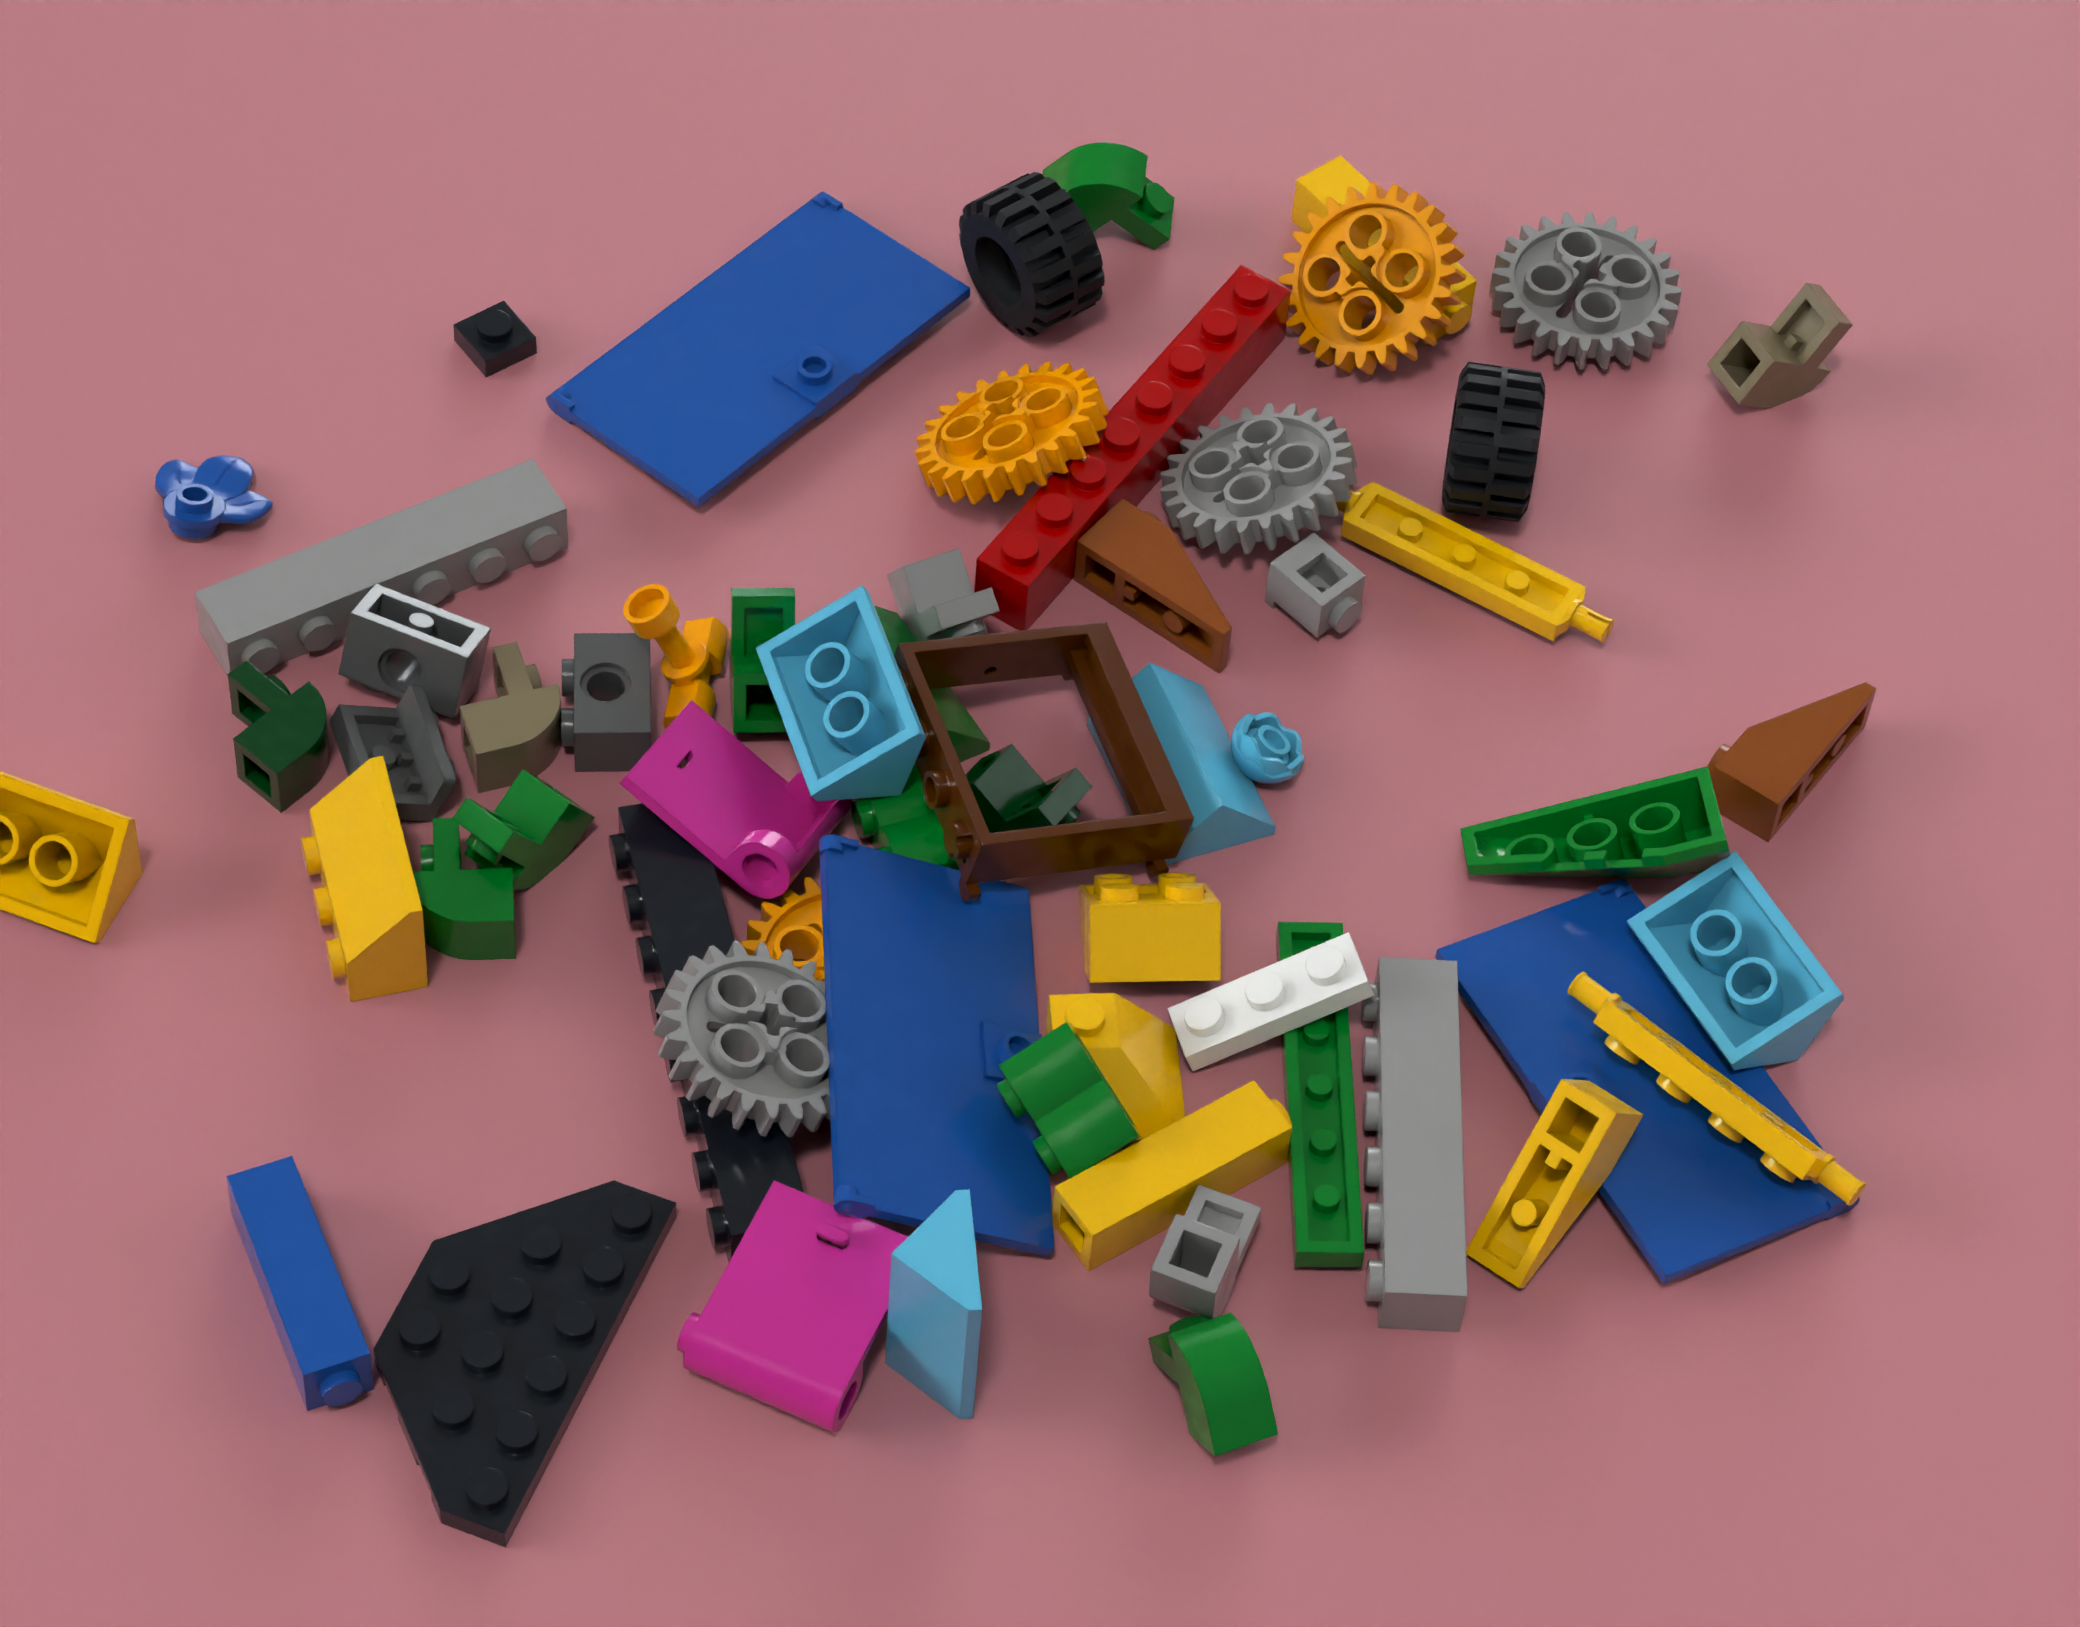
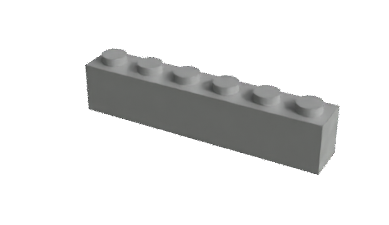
M530 459L196 591L195 598L200 633L227 677L231 671L246 660L262 673L268 672L276 665L311 651L323 650L333 642L346 638L352 610L375 584L434 605L445 597L480 583H489L502 574L535 561L546 560L555 553L567 549V508L534 459Z
M1379 957L1374 983L1370 982L1375 996L1361 1001V1020L1373 1022V1036H1364L1362 1075L1374 1076V1091H1365L1363 1130L1375 1131V1147L1366 1146L1364 1186L1376 1187V1203H1367L1364 1234L1365 1243L1377 1244V1260H1368L1366 1301H1378V1328L1459 1332L1467 1300L1457 961Z

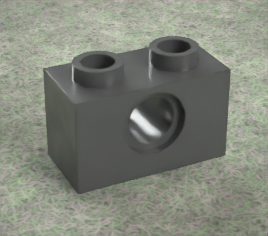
M375 584L350 614L338 674L360 682L367 689L385 692L398 698L403 697L408 686H422L431 710L435 714H442L454 719L460 712V706L466 705L478 689L491 628Z
M574 633V659H562V697H574V708H561L562 746H574L575 772L630 771L651 747L650 639L640 638L636 633Z

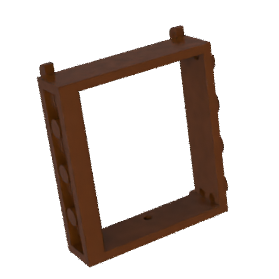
M1107 622L908 642L897 645L894 657L926 736L915 762L923 780L924 799L930 809H935L944 831L943 840L946 853L949 858H955L961 872L959 892L963 901L979 900L982 893L978 883L1141 862H1146L1147 872L1152 878L1158 877L1162 873H1168L1169 868L1165 859L1177 857L1194 817ZM1062 675L1066 681L1074 680L1133 816L990 833L930 689Z

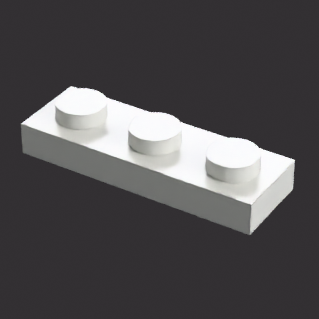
M1348 932L1167 1009L1184 1056L1193 1072L1375 995Z

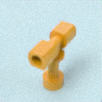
M648 584L638 588L627 598L623 606V615L637 636L643 639H655L665 654L661 661V671L667 680L673 682L670 687L663 719L665 730L691 700L712 717L716 695L708 683L710 675L722 674L730 637L727 627L717 618L708 617L685 621L683 634H681L675 625L680 616V609L667 588L661 584Z

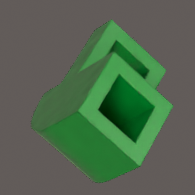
M1090 143L1070 150L1043 169L1042 175L1045 178L1050 177L1056 181L1061 189H1065L1086 217L1093 232L1112 220L1153 250L1170 239L1175 197L1166 192L1161 185L1145 177L1148 156L1143 152L1117 143Z
M731 588L729 673L733 733L787 732L756 647L795 625L794 588Z
M524 769L520 772L494 811L466 797L452 817L454 821L471 833L465 842L469 847L464 854L484 869L513 868L514 890H522L536 885L559 866L570 854L595 818L555 787Z
M433 818V844L421 845V871H413L423 910L425 943L434 950L457 959H516L513 868L461 870L459 824L452 818Z
M1231 1312L1212 1319L1201 1316L1183 1318L1171 1324L1169 1331L1148 1338L1153 1363L1179 1384L1189 1434L1214 1456L1278 1434L1269 1388L1260 1360L1245 1329Z

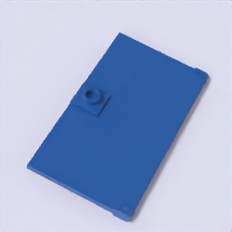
M822 191L548 395L546 401L549 408L555 414L570 424L574 422L685 499L700 507L813 418L817 420L857 389L858 383L970 297V287L845 209L842 202Z
M830 834L821 837L819 840L827 1046L830 1058L828 1071L834 1210L840 1214L862 1219L869 1216L919 1227L955 1190L970 1189L976 1241L1049 1257L1054 1251L1049 1169L1032 1142L1042 1134L1028 1112L1019 1118L1015 1116L996 1085L1006 1079L999 1065L1042 1038V1034H1039L1029 888L1003 881L978 883L982 893L980 899L965 902L962 900L959 892L960 870L859 845L858 840Z
M1621 878L1598 887V890L1439 948L1435 958L1437 960L1457 961L1458 991L1529 1091L1528 1096L1541 1114L1561 1079L1589 1080L1644 1114L1614 1169L1598 1191L1662 1283L1665 1284L1822 1219L1829 1220L1852 1210L1859 1203L1860 1198L1851 1206H1848L1845 1201L1821 1183L1815 1184L1811 1180H1801L1798 1177L1791 1183L1773 1173L1760 1161V1158L1765 1153L1763 1150L1745 1137L1741 1143H1737L1716 1130L1708 1122V1118L1712 1114L1710 1110L1694 1098L1687 1104L1670 1095L1656 1083L1660 1073L1642 1059L1637 1064H1632L1613 1052L1604 1043L1609 1034L1593 1023L1596 1014L1576 998L1567 994V990L1575 977L1581 972H1586L1590 978L1612 994H1619L1622 997V1001L1627 1002L1823 1150L1763 1066L1733 1070L1629 927L1627 920L1646 909V907L1627 880Z

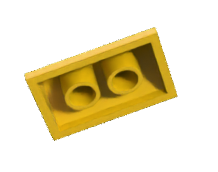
M0 771V910L92 943L100 942L143 874L135 819Z

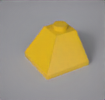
M1116 993L1049 995L1045 1035L1065 1022L1071 1023L1142 1136L1126 1147L1185 1117L1177 1036L1173 1026Z

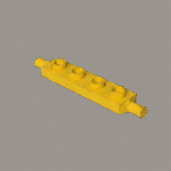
M1371 482L1356 492L1349 489L1351 494L1349 501L1336 502L1338 510L1344 513L1341 536L1553 642L1557 636L1573 627L1603 643L1613 628V618H1608L1583 605L1585 586L1386 487Z
M1581 972L1575 977L1567 990V994L1576 998L1596 1014L1593 1023L1609 1034L1604 1043L1613 1052L1632 1064H1637L1642 1059L1657 1070L1660 1075L1656 1079V1083L1662 1089L1687 1104L1694 1098L1712 1112L1708 1122L1716 1130L1737 1143H1741L1744 1137L1765 1152L1760 1158L1762 1164L1782 1179L1793 1183L1798 1177L1801 1180H1811L1815 1184L1821 1183L1845 1201L1848 1206H1851L1860 1197L1866 1187V1183L1860 1181L1835 1162L1836 1158L1832 1154L1826 1153L1627 1002L1622 1001V997L1619 994H1612L1590 978L1586 972Z

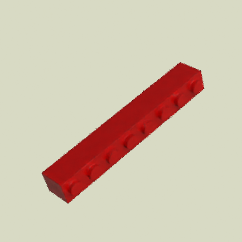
M1243 265L1237 268L1111 408L1109 414L1104 416L1107 428L1097 431L1100 439L1099 443L1083 446L1087 457L1080 460L1069 459L1065 462L1068 472L1065 474L1054 472L1048 478L1047 484L1039 488L977 557L974 593L992 587L1000 611L991 616L1019 631L1028 630L1074 578L1077 540L1122 498L1137 507L1160 481L1161 472L1170 469L1167 457L1173 454H1183L1180 441L1182 439L1196 440L1199 436L1197 427L1201 425L1207 427L1285 339L1291 290Z

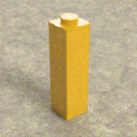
M1340 155L1296 179L1291 220L1305 233L1309 234L1313 229L1307 217L1309 212L1324 218L1329 214L1326 207V198L1330 196L1341 205L1346 204L1347 188L1351 186L1366 198L1370 182ZM1382 228L1372 233L1368 239L1367 248L1377 243L1381 237ZM1343 244L1340 247L1341 255L1371 282L1372 289L1386 298L1397 314L1401 313L1404 305L1372 275L1370 267L1357 259L1348 246ZM1458 262L1451 264V266L1464 273L1466 280L1450 285V291L1461 298L1462 301L1458 305L1444 306L1442 313L1450 319L1452 324L1450 327L1434 324L1430 330L1435 339L1445 334L1458 332L1470 321L1477 280ZM1418 266L1407 272L1403 280V287L1413 282L1417 276Z
M1253 1080L1055 1186L1052 1207L1053 1226L1089 1272L1170 1228L1176 1214L1185 1215L1198 1184L1230 1195L1284 1166L1287 1162L1292 1133L1290 1116L1277 1099H1269Z

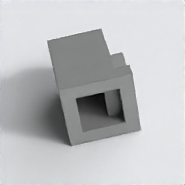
M1313 532L1270 562L1265 603L1272 609L1279 605L1316 637H1319L1330 628H1333L1338 633H1342L1357 621L1362 612L1363 606L1361 601L1366 575Z

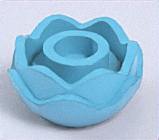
M1270 712L1257 715L1247 714L1239 720L1232 731L1231 750L1234 762L1248 778L1259 783L1277 784L1293 778L1301 768L1304 761V755L1301 752V737L1295 730L1285 728L1275 714Z

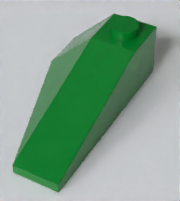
M1708 766L1460 828L1470 875L1672 878L1688 873H1702L1730 854Z

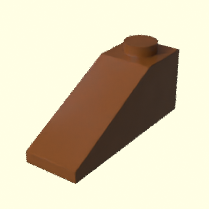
M1122 498L1077 540L1074 581L1220 674L1227 667L1232 631L1231 625L1171 528L1164 525L1154 514L1142 511Z
M1867 682L1748 727L1732 747L1726 744L1721 745L1708 764L1720 814L1769 842L1864 729L1877 688Z

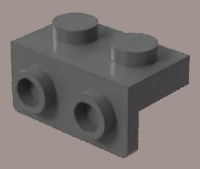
M408 686L396 708L339 704L330 719V724L348 776L368 759L383 756L399 820L432 822L446 797L454 789L456 770L453 761L448 758L438 730L437 716L430 708L424 688L422 686Z

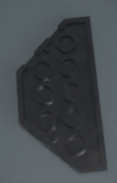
M613 1180L434 1240L431 1243L373 1351L376 1368L383 1385L387 1386L398 1413V1421L416 1464L422 1470L431 1492V1500L442 1524L506 1548L676 1219V1202Z

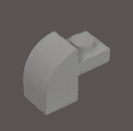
M959 548L902 566L887 574L901 618L917 641L988 634L983 619L1000 611L992 587L974 593Z
M1198 1184L1185 1215H1175L1150 1272L1149 1296L1208 1319L1220 1316L1234 1290L1235 1276L1260 1221L1261 1207Z

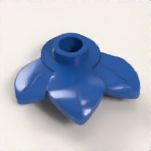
M215 456L206 459L199 467L179 459H174L161 466L156 475L155 489L164 498L163 515L168 520L169 528L175 534L185 538L198 539L208 537L216 532L220 522L251 523L266 515L273 506V502L265 496L248 491L252 482L253 469L246 460L240 457Z

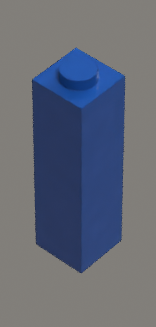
M293 1156L226 1176L233 1219L307 1411L325 1405L341 1406L355 1400L362 1393L374 1390L369 1349Z

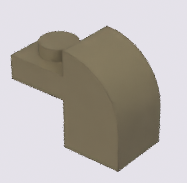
M1806 282L1771 326L1742 321L1708 362L1707 366L1739 405L1764 409L1772 408L1803 396L1831 372L1823 361L1853 324L1821 285Z
M517 642L492 647L494 687L498 697L460 706L462 747L478 793L511 786L523 769L538 776L555 760L561 747V694L559 684L542 687L536 665L525 666Z

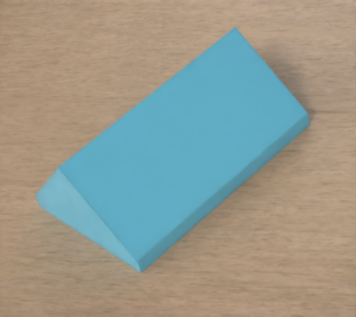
M861 585L756 647L811 797L816 801L901 795L926 739L869 591Z
M1147 664L1132 680L1194 817L1177 857L1165 859L1166 864L1169 865L1274 835L1276 827L1252 780L1243 774L1235 764L1231 750V739L1203 685L1155 664ZM1089 716L1087 718V727L1131 815L1133 816L1131 809L1127 803V800L1124 796V793L1113 771V768L1106 755V752L1099 739V736Z
M1736 851L1627 920L1629 927L1733 1070L1798 1061L1844 1000L1842 992Z
M970 1189L955 1190L891 1253L885 1364L957 1418L968 1419L973 1418L982 1320V1301Z

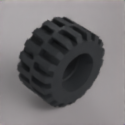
M1037 172L1027 173L972 201L963 208V215L959 219L961 232L959 239L968 272L976 289L990 310L994 312L1005 326H1010L1015 333L1021 336L1026 334L1028 337H1035L1096 305V302L1101 299L1105 275L1096 238L1086 217L1072 197L1050 177L1045 178L1041 173Z
M1468 362L1463 368L1457 385L1444 471L1442 501L1446 512L1513 522L1521 520L1529 505L1541 434L1545 400V383L1541 372Z

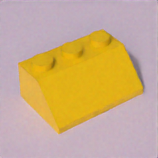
M373 757L368 759L309 809L312 836L301 837L308 876L320 874L322 887L313 888L320 927L332 925L335 939L325 940L331 975L333 979L345 977L350 1002L428 987L423 910L384 757Z

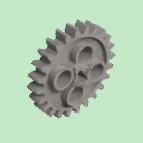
M1563 212L1560 225H1555L1549 218L1543 216L1540 219L1538 231L1524 224L1521 226L1519 239L1508 236L1504 252H1497L1489 290L1494 293L1491 307L1492 310L1502 311L1499 322L1501 327L1516 326L1514 342L1519 343L1528 339L1534 340L1532 354L1535 356L1543 353L1546 349L1555 351L1554 364L1559 365L1567 355L1575 357L1578 369L1582 370L1586 366L1588 358H1596L1603 370L1608 369L1610 357L1616 356L1627 366L1631 364L1634 350L1648 357L1651 354L1653 342L1664 344L1668 329L1674 328L1682 289L1677 287L1679 271L1668 269L1671 259L1669 253L1654 254L1657 243L1655 238L1646 239L1641 242L1636 240L1637 226L1634 225L1621 232L1616 230L1617 220L1615 217L1609 218L1604 226L1596 225L1592 212H1587L1583 223H1575L1569 212Z
M1267 403L1259 415H1253L1248 407H1243L1240 419L1232 421L1229 417L1222 414L1219 416L1220 427L1214 430L1202 425L1197 427L1200 439L1198 441L1182 439L1180 446L1183 454L1169 455L1167 460L1170 469L1162 471L1160 474L1163 483L1160 493L1166 513H1168L1172 528L1179 527L1184 540L1196 536L1199 548L1202 549L1217 540L1220 553H1226L1235 543H1241L1244 554H1249L1256 542L1264 541L1269 550H1274L1278 537L1285 535L1294 543L1298 542V529L1306 527L1310 530L1319 531L1321 529L1318 519L1320 515L1336 517L1339 514L1336 502L1349 501L1351 494L1348 486L1357 484L1355 473L1357 462L1352 443L1348 440L1346 429H1337L1334 417L1329 416L1320 420L1316 408H1312L1299 416L1297 406L1293 403L1286 407L1282 413H1275L1273 404Z
M733 941L726 956L717 947L712 945L709 946L703 960L692 955L688 958L682 971L676 970L656 1008V1012L660 1017L653 1032L655 1035L664 1038L658 1051V1056L664 1059L676 1060L668 1075L670 1080L689 1079L692 1082L686 1095L689 1101L705 1095L711 1100L708 1116L713 1118L726 1109L732 1112L734 1129L739 1130L746 1118L753 1119L756 1122L760 1136L765 1137L773 1122H778L787 1137H793L800 1122L811 1132H815L818 1130L824 1117L830 1120L828 1071L830 1058L827 1046L825 980L819 982L813 977L817 963L810 961L799 969L793 966L792 950L786 949L779 960L770 958L769 950L763 942L759 943L753 955H748L739 941Z

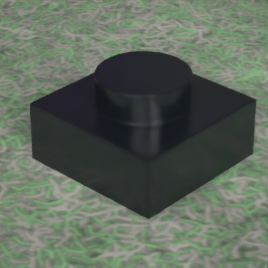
M505 301L499 302L453 324L454 341L486 378L537 353L536 336Z

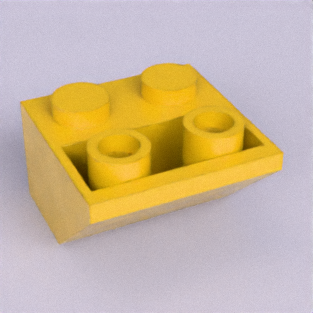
M1182 872L1162 873L1158 875V883L1133 884V876L1128 874H1099L1094 876V885H1078L1084 972L1090 983L1221 980V902L1206 883H1197L1196 874Z

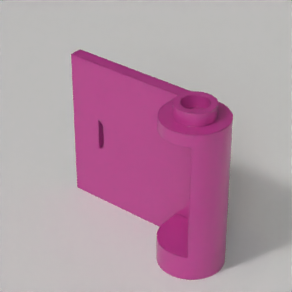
M692 700L619 783L744 890L754 896L765 899L776 898L788 889L819 849L820 838L832 833L849 811L852 799L816 801L810 795L801 769L788 783ZM683 758L687 762L684 768L679 764Z
M774 1180L702 1313L692 1312L683 1325L677 1342V1350L684 1353L683 1367L836 1433L852 1410L862 1383V1363L888 1315L891 1253L908 1236L867 1219L840 1214L834 1210V1205Z

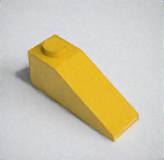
M1561 1079L1470 1242L1466 1254L1516 1287L1524 1288L1610 1175L1644 1114L1589 1080Z

